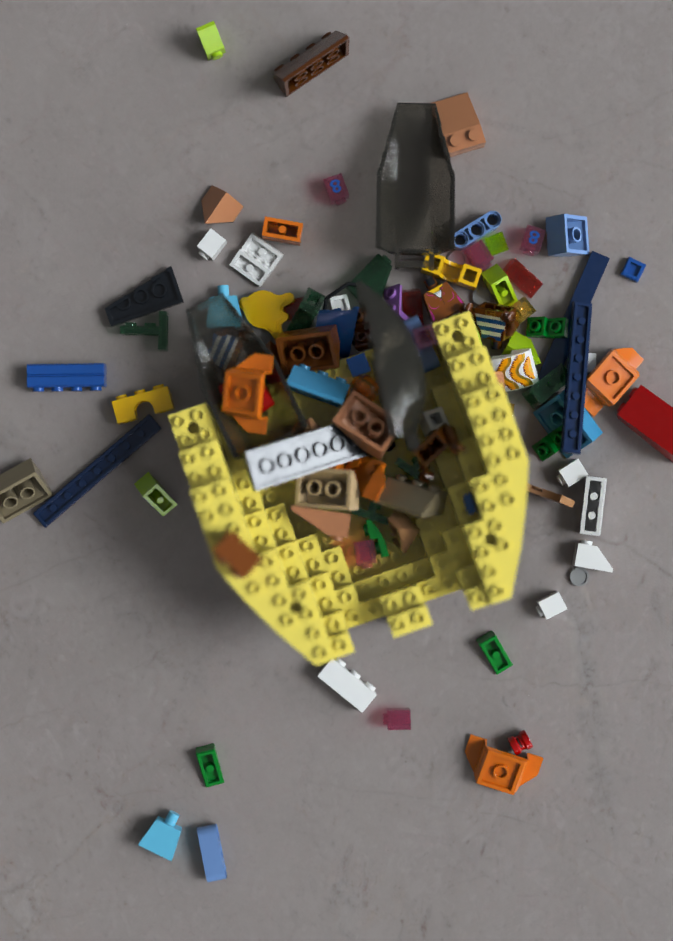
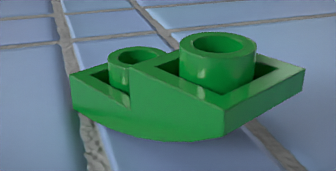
M528 317L526 336L533 338H567L569 319L566 317Z
M562 425L531 446L542 462L560 450Z
M366 520L367 524L363 525L365 536H369L370 540L377 538L378 542L375 543L376 553L381 554V557L389 556L386 543L380 531L371 520Z

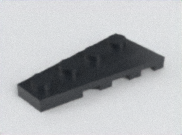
M172 266L106 307L105 311L111 327L184 303Z

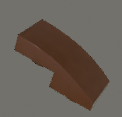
M367 306L358 310L354 330L355 349L357 351L376 346L372 320Z

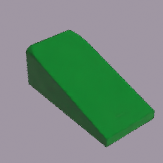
M492 630L476 639L496 675L513 666Z
M215 744L197 747L196 757L205 787L224 783Z

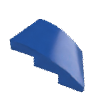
M354 306L352 310L342 311L341 308H336L333 310H319L316 327L336 324L340 340V357L343 358L349 357L359 310L358 306Z

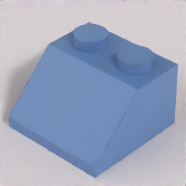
M561 214L546 218L545 229L547 232L548 256L590 255L587 217Z

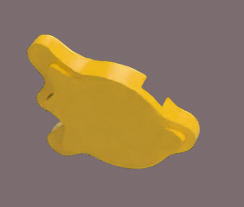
M260 290L248 297L241 298L239 306L244 311L246 319L251 325L269 331L272 337L276 338L283 332L282 324L289 319V315L283 311V308L293 303L295 297L292 293L276 295L270 291Z

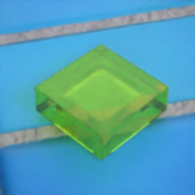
M502 232L484 238L490 257L509 250Z

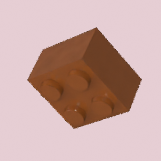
M230 531L213 549L216 553L214 557L221 564L226 562L231 567L229 571L237 579L240 577L245 579L262 561V558L233 531Z

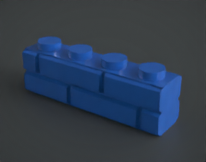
M104 363L27 364V388L32 389L33 392H44V388H52V392H63V388H71V391L74 392L82 391V388H90V391H102V387H107V367Z

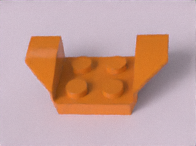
M632 347L611 349L587 376L584 408L593 417L603 406L610 407L615 405L640 376L636 369L644 359Z
M254 353L238 366L225 371L222 411L231 415L248 433L266 435L268 417L261 416L265 374L272 373L274 355Z
M367 456L327 468L353 470L360 490L359 496L371 501H378L385 486L384 471L387 464Z
M470 734L465 748V754L474 772L476 783L511 795L515 794L519 786L538 775L544 759L531 753H527L526 757L522 758L488 747L487 739Z

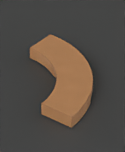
M529 483L527 484V492L571 508L574 506L575 501L568 497L543 488L541 489Z

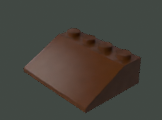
M339 31L328 32L321 38L320 42L310 44L301 55L298 53L286 65H279L274 70L273 79L284 95L288 97L348 56L349 37L347 34Z

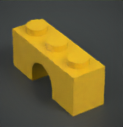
M427 251L420 273L434 276L435 278L474 291L482 269L465 263L463 265L447 260L444 256Z
M164 384L153 386L151 391L146 392L145 389L135 391L133 396L127 397V394L115 397L116 400L111 402L117 424L121 425L139 420L137 408L143 402L151 403L155 414L175 410L169 387H164Z

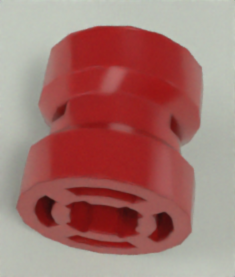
M525 730L519 732L515 737L507 738L516 756L521 754L522 750H528L533 747Z

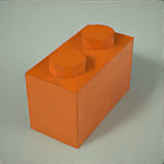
M265 216L262 239L300 246L303 223Z

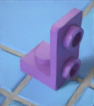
M400 284L384 290L383 321L394 331L401 330L399 323L409 319L401 311L402 286Z

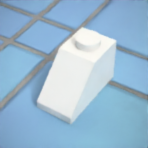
M581 540V543H575L572 559L573 566L613 572V568L597 546H592V541Z

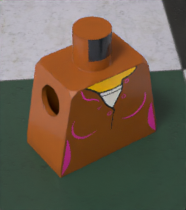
M434 276L424 281L428 292L424 293L422 298L432 324L442 321L459 311L461 304L464 302L447 281L438 285Z

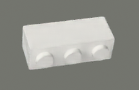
M586 476L580 534L601 535L607 478Z
M339 657L327 662L317 676L363 713L377 696V693L374 691L376 688L370 682L364 683L360 680L361 675L354 669L349 671L344 667L346 663Z

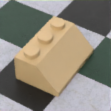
M324 469L296 478L295 506L359 510L360 490L354 471Z

